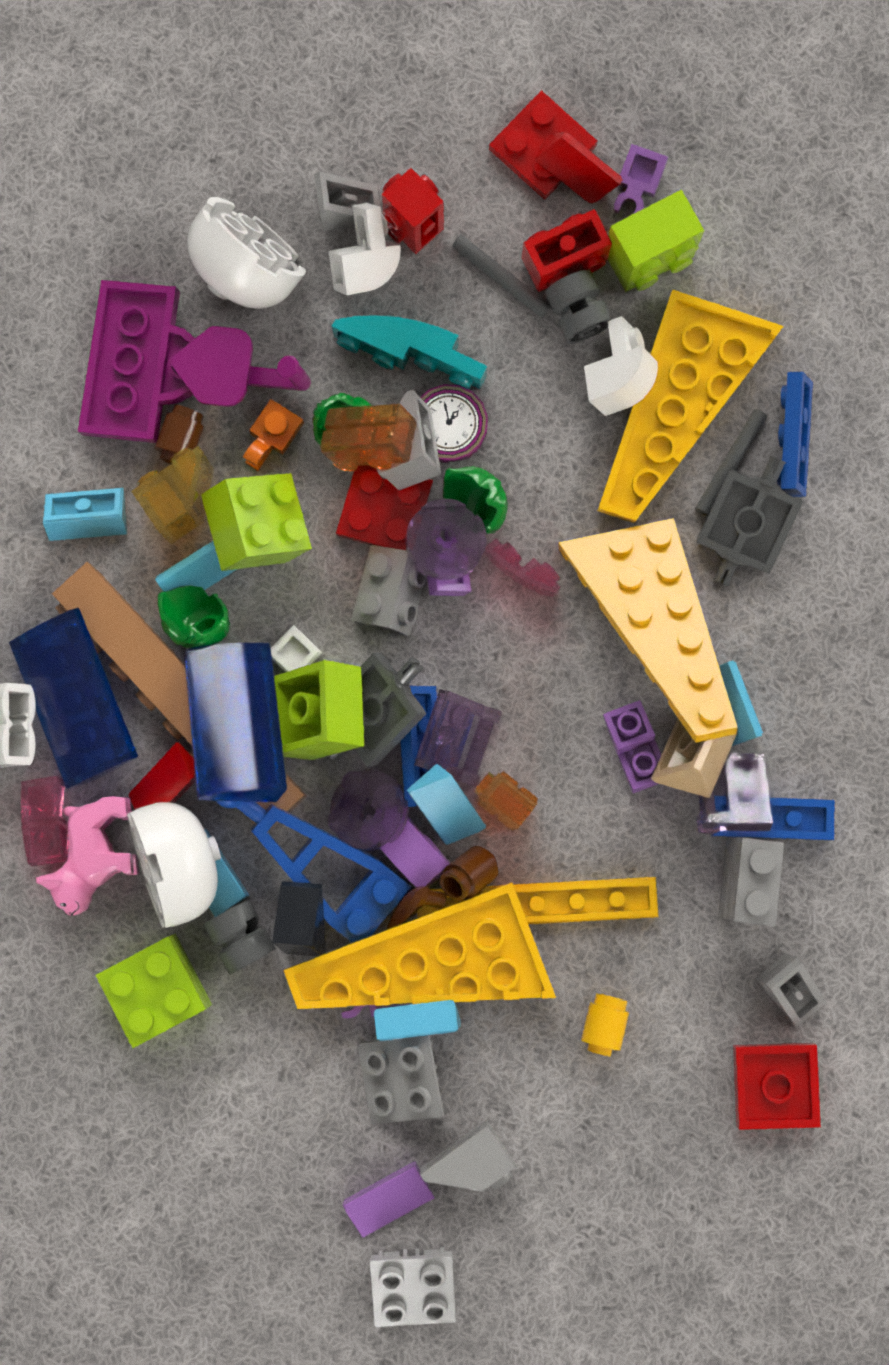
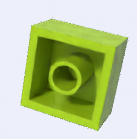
M682 189L611 225L608 236L612 246L608 261L625 292L635 287L638 291H643L659 280L658 275L668 270H671L673 274L680 272L693 262L692 258L699 248L698 245L705 230Z
M291 473L228 478L201 494L221 571L286 563L312 549Z
M322 660L272 677L274 756L314 760L364 746L363 688L360 666Z
M176 933L95 975L132 1049L197 1015L212 1005Z

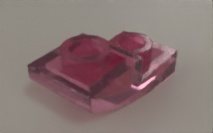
M497 538L484 548L483 554L488 560L518 584L551 598L559 592L561 587L556 582L560 580V577L547 562L544 561L540 564L533 558L522 568L519 565L522 558L515 548L508 542L502 545Z
M57 775L21 781L23 841L27 862L32 867L68 861V822L63 819L65 781Z

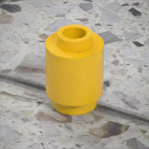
M596 993L594 1002L589 1004L581 1041L589 1043L587 1051L611 1056L612 1050H621L629 1012L626 1011L628 1001Z

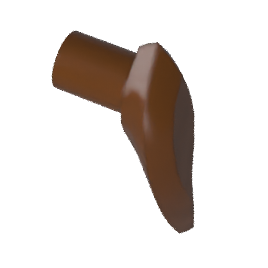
M419 886L413 889L401 900L395 909L387 929L405 923L423 905L442 909L446 902V894L430 890L427 886Z

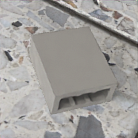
M726 837L718 917L733 922L776 927L784 852L783 842Z

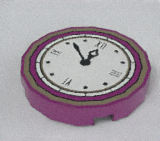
M443 384L429 389L420 397L431 408L439 462L462 461L470 458L480 449L487 435L488 416L482 401L474 392L460 385Z

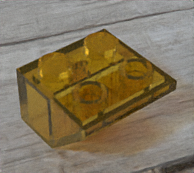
M199 446L193 450L191 448L181 450L171 458V465L159 473L157 470L145 474L137 481L138 487L131 491L156 529L170 544H173L204 523L206 512L201 494L211 488L214 468Z

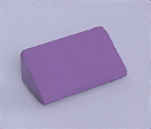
M416 1161L348 1197L344 1200L343 1207L361 1236L365 1237L434 1199V1195L427 1182H424L420 1176V1169Z

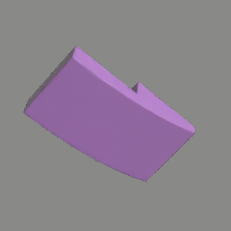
M636 701L603 714L608 732L632 793L634 794L657 785L658 783L651 780V777L661 757V753L655 741V733L641 701Z
M394 802L364 829L416 888L419 886L429 887L443 874L444 868L450 864L427 835L422 834L404 810Z

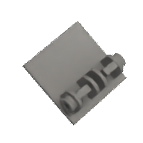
M430 1035L357 1044L371 1125L444 1117L442 1108L444 1103L440 1096L439 1076L436 1074L437 1064L434 1062L433 1041L430 1039Z
M440 1247V1249L424 1250V1255H420V1248H415V1256H408V1249H403L402 1257H400V1251L383 1252V1250H379V1255H371L370 1274L375 1327L456 1323L452 1251H444V1247Z

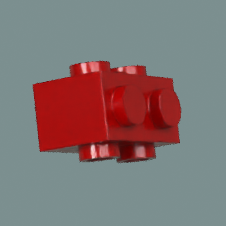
M412 168L408 169L403 175L399 173L394 175L385 184L382 193V214L387 220V234L398 244L403 241L417 254L444 230V201L437 195L439 191L433 181L425 174L420 177Z
M593 209L585 214L573 215L553 229L539 231L523 242L521 259L537 291L540 292L572 273L582 270H590L593 273L601 269L606 264V260H608L612 242L596 210Z

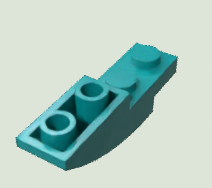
M379 315L335 319L332 324L333 335L338 339L336 343L340 347L352 353H357L359 349L373 355L371 358L373 362L385 369L392 370L396 366L404 370L409 358L413 357L415 358L414 364L419 368L431 373L438 369L450 375L449 380L453 384L460 385L466 389H470L471 385L480 389L487 376V365L456 351L459 346V335L438 326L412 319Z

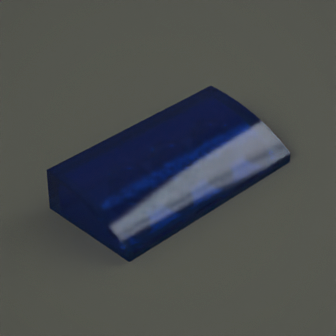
M79 608L71 609L49 619L9 642L24 683L31 685L36 700L35 711L66 789L90 783L138 757Z
M224 643L186 649L184 661L197 800L277 802L287 790L270 643Z

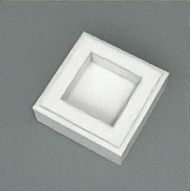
M294 625L266 652L285 672L313 664L323 654Z

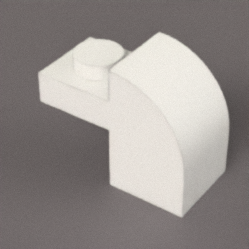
M369 203L352 206L357 245L328 251L334 290L347 296L375 290L384 285L396 271L400 260V244L385 240L384 236L388 233V224L381 212V207Z
M622 316L608 321L612 356L584 366L588 400L605 416L627 409L640 402L651 390L658 371V363L645 349L640 330L637 327L633 328Z

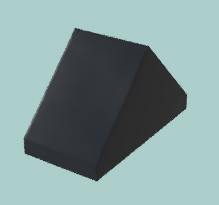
M282 881L272 943L285 954L317 957L326 953L322 884Z

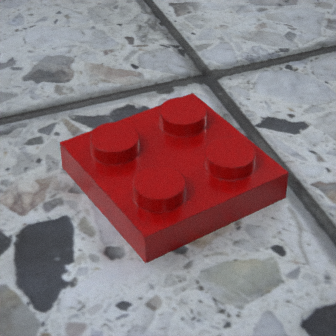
M541 90L489 144V150L545 200L562 183V181L535 160V156L547 136L568 132L591 152L597 146L598 140Z
M358 460L338 523L336 536L368 545L413 552L433 480L428 479L399 491L387 479L381 478L374 463Z
M817 1044L733 1045L736 1127L739 1130L821 1128Z

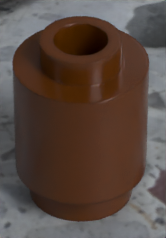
M174 405L172 412L166 414L155 445V449L161 453L160 459L162 461L182 467L184 461L192 462L204 426L201 424L204 416L201 413L185 406Z
M470 847L444 868L443 874L440 877V885L444 893L450 899L458 902L474 897L497 878L499 870L495 856L483 847Z

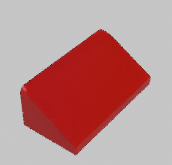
M568 132L548 135L535 156V160L588 203L597 202L618 187L623 181L617 172Z
M179 742L175 743L129 792L128 796L134 810L159 802L175 803L205 770Z

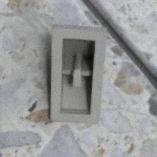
M321 171L314 174L323 231L355 227L353 205L369 203L380 207L377 185Z
M787 953L756 978L758 983L796 1028L827 1003L803 963L797 957Z

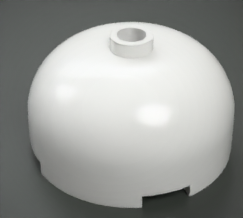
M210 197L193 220L188 233V253L194 268L208 284L209 290L221 299H228L238 305L254 309H263L279 304L290 295L306 273V269L301 266L297 267L295 264L299 255L258 217L254 216L251 219L243 213L237 214L233 211L235 208L234 203L219 197ZM260 238L266 239L264 244L258 242Z
M159 802L129 812L127 816L137 858L140 860L149 897L162 928L174 927L199 917L209 908L217 891L218 874L215 861L220 860L221 855L215 837L208 838L198 818L187 808L175 803Z

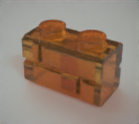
M401 404L329 409L325 421L326 431H323L320 449L333 462V465L340 470L355 471L358 465H371L378 469H390L392 464L409 462L412 450L411 440H414L417 423L415 418Z
M504 771L496 776L488 772L474 790V793L479 796L477 806L490 816L496 815V821L509 831L518 830L538 804V798L525 787L519 789L518 782Z

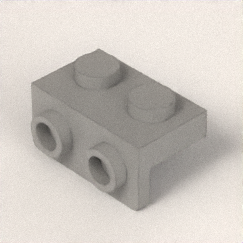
M371 545L351 621L410 636L413 624L417 620L418 604L422 589L427 581L425 559L411 551Z

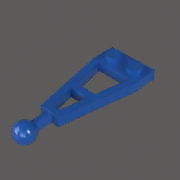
M225 776L216 783L214 787L216 802L224 808L239 809L255 822L250 828L252 833L293 882L311 883L302 871L323 846L369 869L368 873L336 911L323 898L324 919L350 942L353 943L371 936L411 888L407 881L378 858L272 803L265 810L246 795V786L238 777ZM276 821L309 838L292 860L268 833V830Z

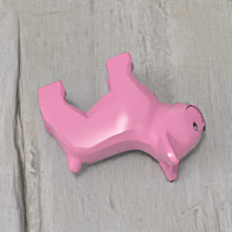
M102 797L95 803L86 804L81 807L67 806L64 808V815L69 817L68 861L56 872L36 877V883L50 890L56 906L62 909L66 915L74 916L86 911L96 889L115 874L123 872L125 875L139 874L137 855L115 853L104 831L117 818L128 820L127 814L132 812V803L129 798Z

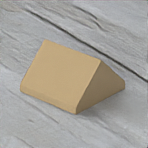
M677 719L651 780L658 784L710 798L737 733L695 743L683 724Z

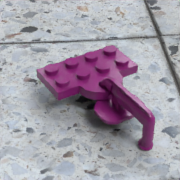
M101 280L77 432L83 436L156 443L159 436L163 405L178 404L194 395L204 405L231 407L243 400L248 386L306 391L311 386V379L302 366L299 365L297 359L290 355L280 359L277 369L251 366L253 343L248 334L239 328L212 326L194 338L184 328L175 326L180 291L176 286Z

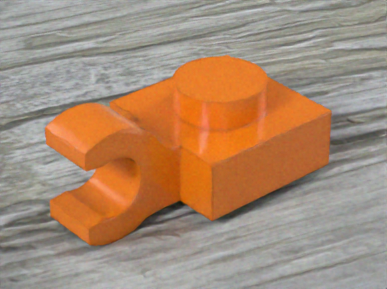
M270 399L249 430L250 435L257 439L248 447L243 455V458L246 459L245 464L259 471L273 449L283 455L303 426L304 420Z

